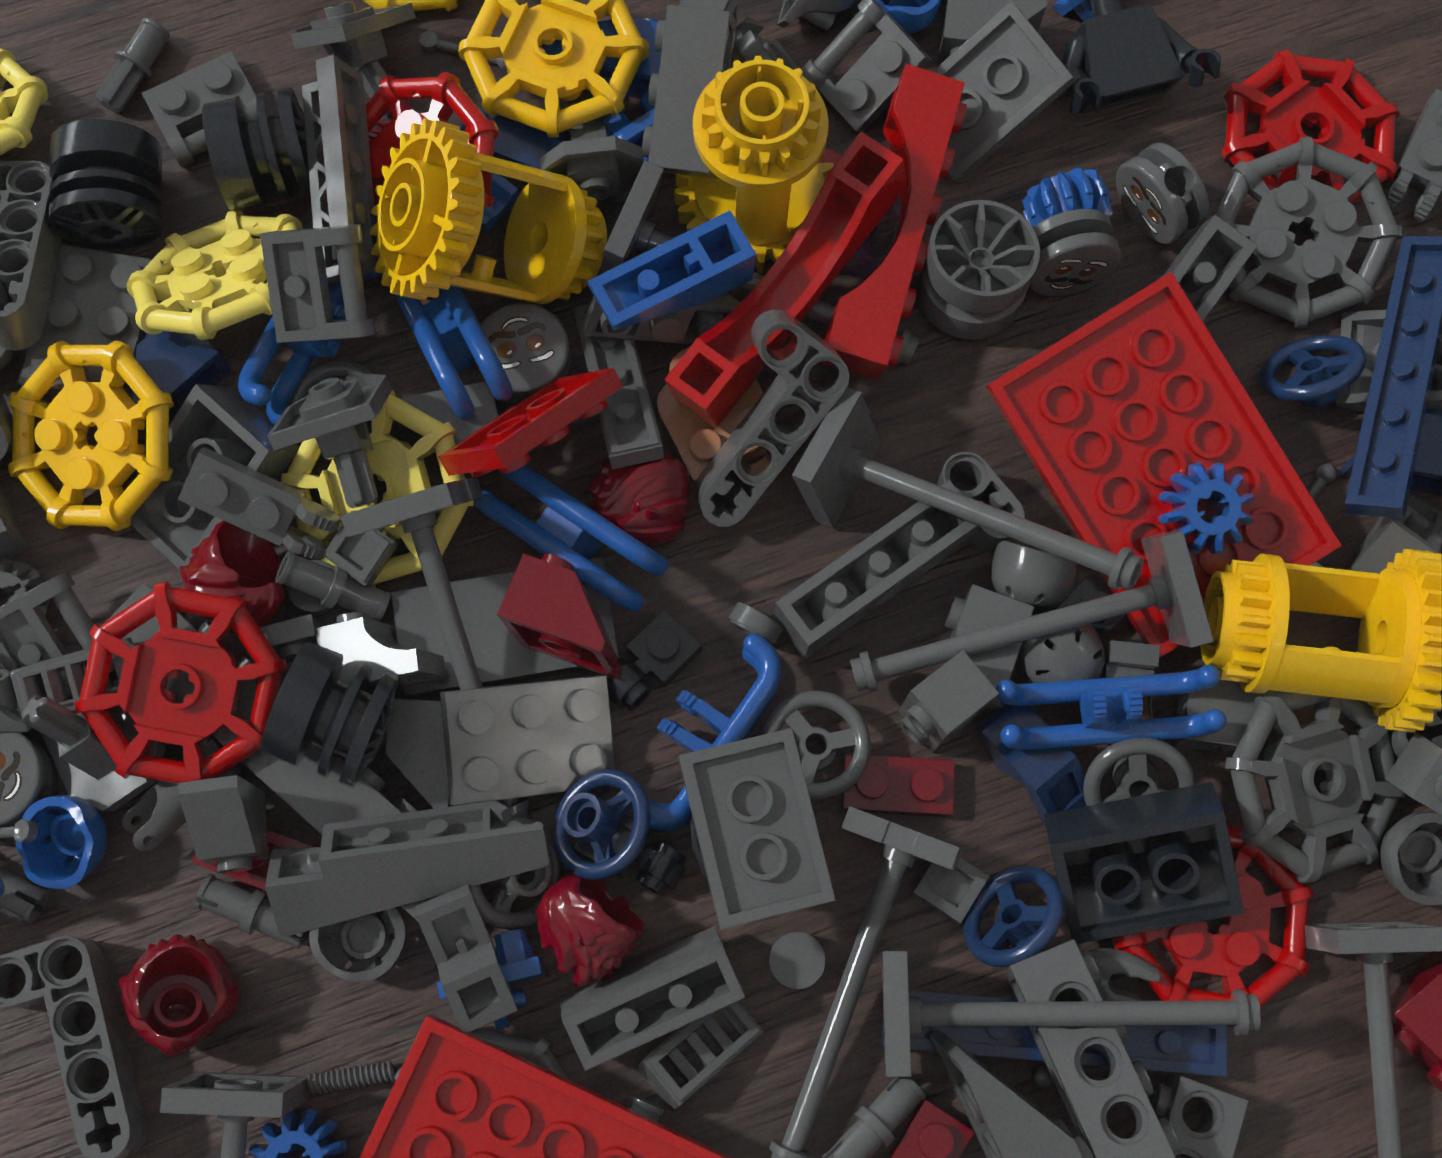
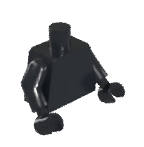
M1089 0L1094 17L1083 21L1072 38L1067 41L1061 60L1077 80L1066 90L1071 98L1069 111L1072 114H1084L1092 111L1099 112L1100 109L1167 93L1184 77L1183 72L1189 73L1188 83L1190 86L1197 88L1203 85L1204 73H1208L1214 79H1218L1221 67V56L1217 51L1213 49L1198 50L1161 17H1157L1152 6L1145 4L1124 10L1121 0Z

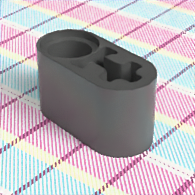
M959 452L952 455L945 462L936 485L941 486L950 480V477L953 475H965L972 480L975 489L971 491L957 489L960 494L977 501L985 497L987 499L985 504L1025 518L1024 509L1019 500L982 457L972 452ZM980 526L972 542L979 549L994 553L1001 541L1012 543L1014 538Z

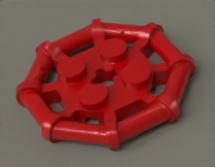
M1289 50L1279 51L1275 53L1271 62L1240 84H1232L1228 88L1224 96L1228 104L1225 146L1221 149V154L1224 162L1232 163L1234 166L1239 161L1247 163L1256 159L1254 154L1263 152L1267 155L1297 143L1300 137H1308L1303 132L1302 123L1309 128L1317 125L1320 127L1321 132L1317 136L1318 139H1313L1314 143L1366 164L1372 161L1379 168L1375 172L1380 184L1382 182L1386 183L1392 181L1398 171V166L1394 162L1395 123L1396 119L1400 116V112L1395 103H1388L1354 67L1356 61L1347 57L1344 61L1293 55ZM1302 76L1331 80V82L1324 83L1321 88L1308 86L1311 81L1303 80ZM1276 81L1281 82L1284 89L1272 98L1262 92ZM1344 87L1364 109H1361L1342 88ZM1248 112L1261 116L1257 134L1246 136ZM1371 127L1374 129V149L1364 145L1365 138L1361 140L1363 128ZM1295 165L1282 170L1277 180L1272 175L1266 176L1262 180L1270 190L1278 188L1288 181H1295ZM1313 165L1311 179L1322 181L1323 184L1340 190L1345 184L1341 176ZM1358 190L1348 198L1352 205L1362 198L1360 191Z
M443 72L438 77L396 79L394 76L388 75L379 81V89L365 104L368 133L388 110L393 117L375 139L368 137L374 200L378 203L380 197L375 192V188L379 185L383 186L385 181L381 170L382 166L390 167L392 163L390 157L391 147L400 149V134L402 132L410 134L413 122L421 124L423 118L448 123L454 111L466 125L464 132L470 134L468 143L477 146L476 152L489 156L494 155V140L499 136L497 123L486 118L461 88L460 79L451 73ZM432 99L429 112L418 113L411 110L408 100ZM481 170L484 183V208L486 206L491 208L495 199L491 196L492 173Z
M166 581L156 583L152 592L102 625L94 624L89 631L92 642L80 699L74 702L76 714L81 713L116 764L115 773L124 779L132 775L175 784L220 777L260 749L267 720L281 687L283 672L289 670L287 660L280 659L247 610V601L239 595L228 598L171 587L170 583ZM177 611L215 619L212 621L207 633L180 629L177 623ZM156 616L160 630L153 634L154 637L135 647L124 638ZM231 629L234 630L255 661V664L239 667L233 653L226 649L221 640ZM113 654L124 658L117 693L105 694ZM181 670L189 673V681L195 684L193 694L185 695L183 703L174 701L175 692L166 689L168 678H178ZM258 679L251 718L248 720L235 714L242 680ZM121 706L124 712L130 714L136 723L134 727L138 731L137 736L130 743L107 709ZM224 726H227L233 733L239 736L205 758L200 742L218 733ZM153 741L183 746L184 762L150 756L147 753Z
M1227 825L1231 848H1236L1233 852V859L1244 914L1224 917V925L1217 926L1216 934L1209 933L1207 923L1200 921L1111 938L1114 949L1129 952L1143 959L1163 974L1160 982L1144 980L1160 1001L1231 1000L1232 990L1243 989L1246 994L1257 995L1261 1008L1298 976L1306 977L1310 969V965L1306 962L1305 925H1308L1309 898L1314 897L1311 886L1306 887L1302 882L1297 881L1292 871L1257 847L1246 846L1240 837V831L1243 827ZM1253 858L1278 887L1280 892L1266 896L1261 883L1246 872L1245 869ZM1285 907L1283 948L1269 943L1271 909ZM1157 940L1174 957L1171 959L1177 967L1170 977L1144 944ZM1259 956L1274 965L1249 987H1244L1238 973L1246 966L1255 963ZM1192 973L1221 977L1224 993L1188 988Z

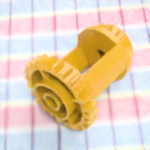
M755 56L754 60L744 63L736 60L733 62L732 68L724 72L719 71L715 78L704 88L697 100L693 114L694 143L700 158L708 169L717 176V179L676 174V186L678 188L674 189L675 205L680 206L678 208V221L681 224L689 223L686 226L687 231L730 210L756 253L755 267L758 273H763L765 260L772 259L773 263H775L786 249L817 198L829 171L834 166L833 163H821L824 159L827 142L828 114L825 103L815 85L802 76L803 71L800 68L792 70L783 64V59L778 58L776 61L762 60L761 56Z
M423 118L421 124L414 122L411 124L410 134L403 132L400 134V149L391 147L390 157L392 163L390 167L383 165L381 169L385 178L384 184L375 188V192L380 197L379 204L371 209V213L377 216V223L370 230V235L377 236V241L371 250V255L379 256L375 272L383 274L381 284L390 287V293L426 301L427 297L438 298L439 288L448 290L450 286L535 304H547L558 298L569 300L571 292L579 294L582 292V289L588 286V281L596 277L601 268L603 252L607 244L605 219L601 211L596 207L597 200L587 196L588 191L580 189L571 178L476 152L477 146L468 143L470 136L468 132L460 131V126L443 121ZM481 170L529 182L515 202L506 229L504 266L507 280L492 277L496 260L479 254L475 256L471 272L462 270L472 254L482 224L484 183Z
M1403 549V553L1395 554L1394 563L1388 562L1387 568L1380 573L1284 563L1283 559L1278 555L1260 554L1253 562L1232 560L1231 565H1226L1225 572L1216 571L1212 575L1203 605L1214 642L1200 645L1203 662L1206 665H1213L1219 669L1221 674L1220 680L1240 682L1241 688L1248 693L1264 694L1268 690L1366 701L1373 707L1374 714L1378 716V725L1385 726V729L1414 733L1416 730L1423 731L1425 723L1433 722V709L1441 710V553ZM1289 610L1361 618L1357 652L1341 651L1337 647L1314 648L1287 645Z

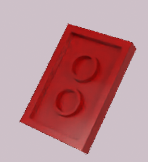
M613 367L557 378L438 456L448 476L471 473L474 478H477L496 469H499L501 474L513 472L531 460L528 452L539 444L542 447L548 446L570 433L567 425L578 417L580 420L587 419L604 410L608 406L606 398L622 388L623 385Z

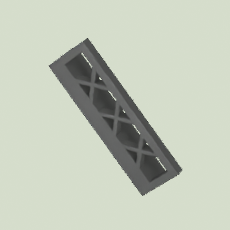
M333 54L316 60L317 81L302 85L313 228L360 224L363 241L357 244L361 272L364 275L375 272L379 256L371 255V250L377 241V236L370 235L371 228L376 224V217L371 213V209L374 207L363 75ZM335 245L322 246L328 284L339 282L338 265L334 266V261L338 262Z

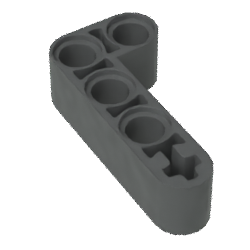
M0 161V346L6 350H23L34 345L40 339L44 330L63 240L49 226V189L53 180L49 176V166L40 161Z
M772 309L762 313L755 320L751 332L753 344L761 359L768 367L777 372L778 376L703 469L696 481L695 492L703 516L711 524L718 527H729L737 524L744 518L842 396L849 384L850 374L848 367L837 351L815 332L783 310ZM779 329L792 331L791 339L784 348L771 350L766 347L767 340L774 331ZM821 361L833 363L832 370L825 379L819 381L808 379L809 372L816 363ZM787 404L799 406V412L792 420L788 422H778L775 420V415L782 406ZM754 446L766 448V453L761 460L755 463L742 461L744 452ZM731 470H734L736 473L733 477L730 473ZM728 491H730L731 496L727 499L722 496H718L713 501L712 495L716 492L724 496L728 493Z
M62 936L1 955L0 1007L24 1009L42 1004L46 1005L75 1136L81 1153L87 1158H125L136 1153L145 1143L148 1134L147 1119L108 956L104 948L96 941ZM77 948L82 955V966L76 976L69 978L64 970V962L68 954ZM21 967L26 975V983L23 990L17 996H14L9 989V980L12 973ZM89 1003L95 1011L96 1020L93 1028L88 1033L83 1034L77 1025V1017L79 1011ZM102 1060L109 1069V1079L105 1087L98 1091L90 1081V1072L94 1064ZM115 1100V1106L103 1107L104 1110H98L97 1102ZM114 1124H119L121 1135L114 1137L112 1141H107L105 1131L111 1129Z

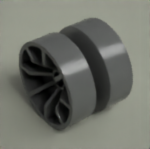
M972 200L960 203L947 210L938 219L932 230L927 248V257L917 281L919 305L924 315L935 327L957 338L977 340L997 335L1010 326L1020 310L1040 258L1039 241L1027 219L1013 208L989 200Z

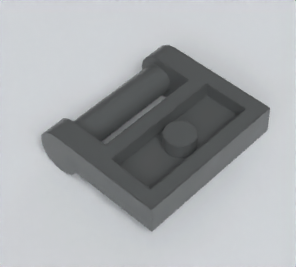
M862 0L857 5L860 11L816 60L810 59L801 69L803 76L815 85L850 126L859 133H864L891 104L895 86L905 65L909 64L923 69L932 60L877 0ZM875 24L882 34L837 83L830 76V73Z
M232 51L141 93L181 168L195 162L193 156L208 150L204 129L185 138L181 136L203 125V104L237 97L243 103L250 119L257 118V96Z
M360 224L269 231L260 234L277 343L371 336L376 333L374 318L367 314L357 244L363 241ZM335 245L346 319L333 320L322 246Z
M67 570L0 607V662L9 673L24 666L69 654L38 606L50 598L55 603L82 648L87 649L91 647L92 637L89 635V631L94 626V623L71 588L75 585V582ZM113 658L109 673L116 670ZM64 670L60 674L66 695L69 696L72 692L66 671Z

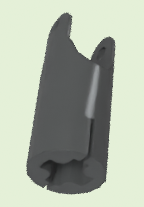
M212 735L200 743L205 758L224 747ZM239 763L220 777L235 776L244 769ZM164 781L156 782L123 816L122 826L124 829L135 833L133 844L136 849L140 851L154 849L170 834L176 832L186 823L178 796V784ZM140 816L138 822H131L133 817ZM152 836L150 842H143L145 837Z

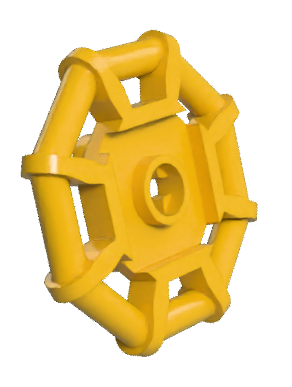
M485 0L467 38L459 43V57L466 61L483 100L482 109L490 117L500 115L547 133L548 138H559L560 132L607 114L617 116L625 108L623 100L641 61L649 56V43L641 37L624 0H588L590 2L587 5L574 0H541V4L531 8L528 7V3L519 6L518 2L523 0ZM500 16L509 19L500 38L491 37ZM604 16H610L618 35L605 37L597 21ZM555 39L561 40L564 51L560 54L547 55L545 50L541 48L543 44L552 45ZM606 57L620 58L608 84L598 74ZM502 58L508 75L497 82L489 66V59ZM520 89L545 98L546 110L513 97ZM586 89L594 96L560 110L559 99L565 101L575 100Z
M118 340L113 341L109 345H70L65 341H58L48 347V356L18 392H11L8 404L13 407L12 462L7 467L10 476L18 477L47 513L46 519L50 525L58 529H65L69 526L108 527L113 531H121L131 525L132 515L161 482L169 481L173 469L169 466V409L174 406L171 395L163 393L135 360L131 346ZM83 366H102L101 381L87 382ZM61 377L64 387L53 401L49 403L41 400L57 379ZM125 382L139 397L140 400L137 404L134 403L122 388ZM35 417H38L42 420L35 428ZM145 421L146 454L145 444H138V430H145ZM95 425L98 428L94 435L98 442L96 447L89 445L87 441V431L90 426L93 427ZM35 441L42 451L35 453ZM51 468L64 485L60 493L55 490L42 474V470ZM137 469V472L140 474L124 491L122 488L123 483ZM86 489L100 490L101 506L82 505Z

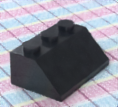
M1212 782L1044 814L1060 892L1063 893L1065 898V914L1071 940L1074 939L1076 944L1244 914L1225 813Z

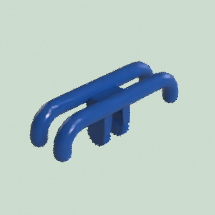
M372 272L364 274L362 279L376 278L381 276L382 273ZM341 281L333 283L329 289L333 320L346 319ZM272 316L241 370L238 378V391L244 401L253 405L262 406L266 404V414L272 425H275L288 407L292 396L314 357H334L340 348L339 342L336 341L337 339L284 342L294 352L272 391H270L267 386L260 384V381L281 345L276 340Z
M450 286L448 290L439 288L441 297L424 305L418 299L394 294L457 418L468 420L475 412L474 404L457 373L458 370H467L468 367H472V363H475V361L492 395L499 401H506L511 398L513 388L509 378L461 288Z
M527 465L502 475L547 505V508L536 524L497 498L493 492L481 488L483 498L474 500V506L480 512L542 555L552 554L574 565L573 571H575L580 581L625 610L637 612L642 609L644 605L643 595L588 560L596 555L602 543L652 575H663L668 569V562L664 556L649 548Z
M750 634L744 639L743 659L756 669L758 678L731 718H728L688 691L682 690L676 701L684 711L699 718L718 734L713 744L686 731L677 722L663 718L657 726L658 731L689 753L747 739L773 701L779 687L781 661L776 649L764 637L758 634ZM685 786L678 796L667 804H658L648 798L651 809V830L673 831L685 826L692 819Z
M1205 665L1201 668L1185 672L1030 684H1015L1011 680H1002L995 688L999 692L997 699L1001 703L1027 706L1080 702L1082 724L1020 728L1015 724H1009L1001 730L1000 738L1007 748L1030 750L1114 744L1123 740L1142 737L1168 740L1213 734L1221 731L1227 723L1226 715L1218 709L1188 716L1152 719L1139 718L1143 715V697L1177 695L1206 690L1214 687L1219 682L1221 674L1215 666Z

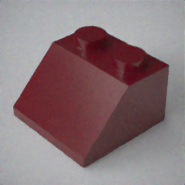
M523 553L497 612L499 619L522 646L619 680L623 672L622 666L593 600L586 591L584 583L580 581L575 571H573L574 565L552 554H543L542 559H538Z

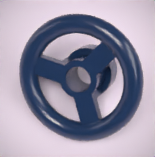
M1322 335L1305 338L1281 348L1266 360L1260 371V384L1264 391L1274 398L1284 401H1299L1305 407L1324 406L1335 401L1339 397L1341 390L1352 384L1361 375L1366 366L1367 355L1364 348L1358 342L1348 337ZM1332 350L1343 352L1347 355L1325 358L1323 356H1312L1310 353ZM1291 361L1296 365V373L1282 384L1276 380V373L1284 364Z
M605 769L584 776L567 791L555 815L553 840L560 861L571 873L587 880L607 879L625 870L637 858L645 845L651 823L650 803L643 787L636 779L625 772ZM604 786H613L621 789L614 798L607 801L590 794L591 791ZM633 806L634 823L630 837L620 852L614 856L612 836L617 830L618 820ZM570 835L591 844L594 850L595 863L584 861L575 853L571 845Z
M1031 866L1011 868L988 880L964 917L963 935L971 954L977 960L989 966L1009 967L1041 953L1056 936L1064 917L1065 898L1063 893L1060 892L1058 881L1045 870ZM1031 883L1039 886L1047 896L1048 906H1027L1018 899L1014 885ZM998 896L1001 907L996 916L997 922L981 938L980 923L983 913L989 903ZM1007 945H1010L1012 947L1011 949L998 950L999 948Z

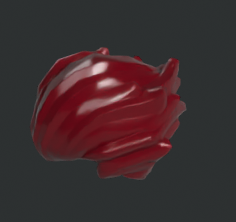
M664 455L663 459L613 470L609 460L602 462V470L588 488L593 493V501L589 507L649 548L674 541L679 533L684 530L685 522L683 516L691 504L689 499V471L687 467L670 455Z
M224 520L216 524L208 538L203 539L198 547L192 549L191 554L193 556L189 558V564L180 566V573L184 582L182 589L228 598L239 595L247 601L246 608L259 627L265 626L272 620L286 598V585H280L275 582L282 559L277 555L272 543ZM205 616L206 620L209 622L215 619L212 617ZM233 629L229 631V634H236Z
M570 871L546 889L536 909L542 948L553 949L558 962L557 970L560 973L572 970L574 975L572 983L576 988L584 987L586 984L592 986L597 979L601 980L603 977L607 980L612 979L614 969H618L623 957L634 949L636 940L641 937L644 929L643 921L633 911H630V906L625 896H618L615 899L611 898L606 890L603 879L587 880L574 875Z
M176 934L168 940L160 939L157 945L150 944L145 953L140 956L131 972L119 980L122 991L121 999L124 1003L130 1026L149 1045H154L156 1048L161 1049L163 1054L172 1055L173 1057L192 1049L199 1041L212 1036L218 1025L234 1014L238 1005V984L231 975L220 950L211 944L208 945L204 939L197 940L191 934L185 937Z

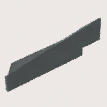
M493 800L324 824L321 847L287 848L271 851L265 889L279 934L291 936L443 895L466 884L472 887L543 868L549 864V853L542 823L536 821L533 824L523 825L512 819L507 806Z

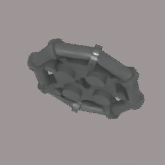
M1300 137L1299 141L1295 144L1247 163L1239 161L1231 169L1232 179L1215 215L1258 245L1253 251L1256 258L1254 262L1257 268L1247 275L1242 266L1229 284L1231 293L1228 296L1234 302L1240 300L1293 322L1294 328H1306L1308 322L1360 302L1368 304L1375 297L1374 288L1396 240L1402 238L1403 227L1396 224L1375 172L1379 168L1372 161L1366 164L1314 143L1312 137ZM1295 165V181H1288L1282 186L1270 190L1262 180L1266 176ZM1313 165L1346 178L1348 181L1340 190L1311 179ZM1358 190L1373 225L1358 226L1356 209L1348 201V198ZM1248 193L1259 203L1248 226L1235 224L1234 221ZM1302 221L1308 222L1311 225L1310 230L1315 233V240H1306L1302 246H1298L1293 243L1295 234L1288 231L1290 224L1299 225ZM1356 241L1372 242L1358 274H1356L1346 266ZM1266 276L1293 287L1291 299L1257 284ZM1333 276L1342 287L1312 300L1309 298L1308 286L1322 279Z
M1267 691L1264 694H1260L1255 698L1256 709L1232 758L1227 757L1225 762V769L1231 771L1243 829L1240 831V837L1246 846L1257 847L1292 871L1296 880L1303 883H1315L1322 875L1358 863L1370 865L1379 856L1377 846L1399 799L1405 798L1406 793L1385 779L1395 764L1388 729H1385V726L1378 725V716L1374 714L1373 709L1360 700L1282 691L1275 693ZM1314 705L1315 720L1299 725L1292 711ZM1340 713L1356 724V730L1352 735H1348L1341 730L1344 726L1338 722ZM1274 727L1280 735L1278 740L1266 747L1264 761L1257 760ZM1316 768L1317 770H1325L1327 780L1320 783V793L1314 785V772ZM1255 776H1265L1272 807L1266 813L1263 812ZM1375 796L1361 823L1364 814L1357 812L1363 800L1371 801L1372 797ZM1285 827L1293 828L1301 833L1302 839L1299 849L1277 833ZM1342 833L1344 838L1343 845L1326 850V838Z

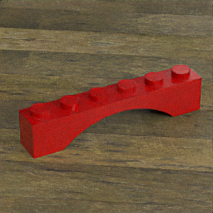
M909 64L905 65L895 86L883 129L891 151L904 159L907 188L900 195V213L896 235L883 263L861 285L839 299L831 314L824 338L840 355L850 373L876 381L887 365L895 367L904 341V337L896 335L900 318L908 319L917 293L916 289L909 287L913 271L921 272L927 257L929 242L922 240L926 224L933 226L942 202V196L935 194L939 178L946 179L954 158L955 150L947 148L951 133L958 134L967 110V104L960 102L965 82ZM830 361L818 362L830 367L833 365Z
M860 132L829 171L804 221L768 273L731 313L694 341L666 376L664 381L678 402L715 429L719 426L766 366L751 338L752 326L755 320L762 313L773 309L783 310L800 322L907 188L903 158L863 132ZM787 329L774 331L769 336L766 347L771 350H779L792 331Z

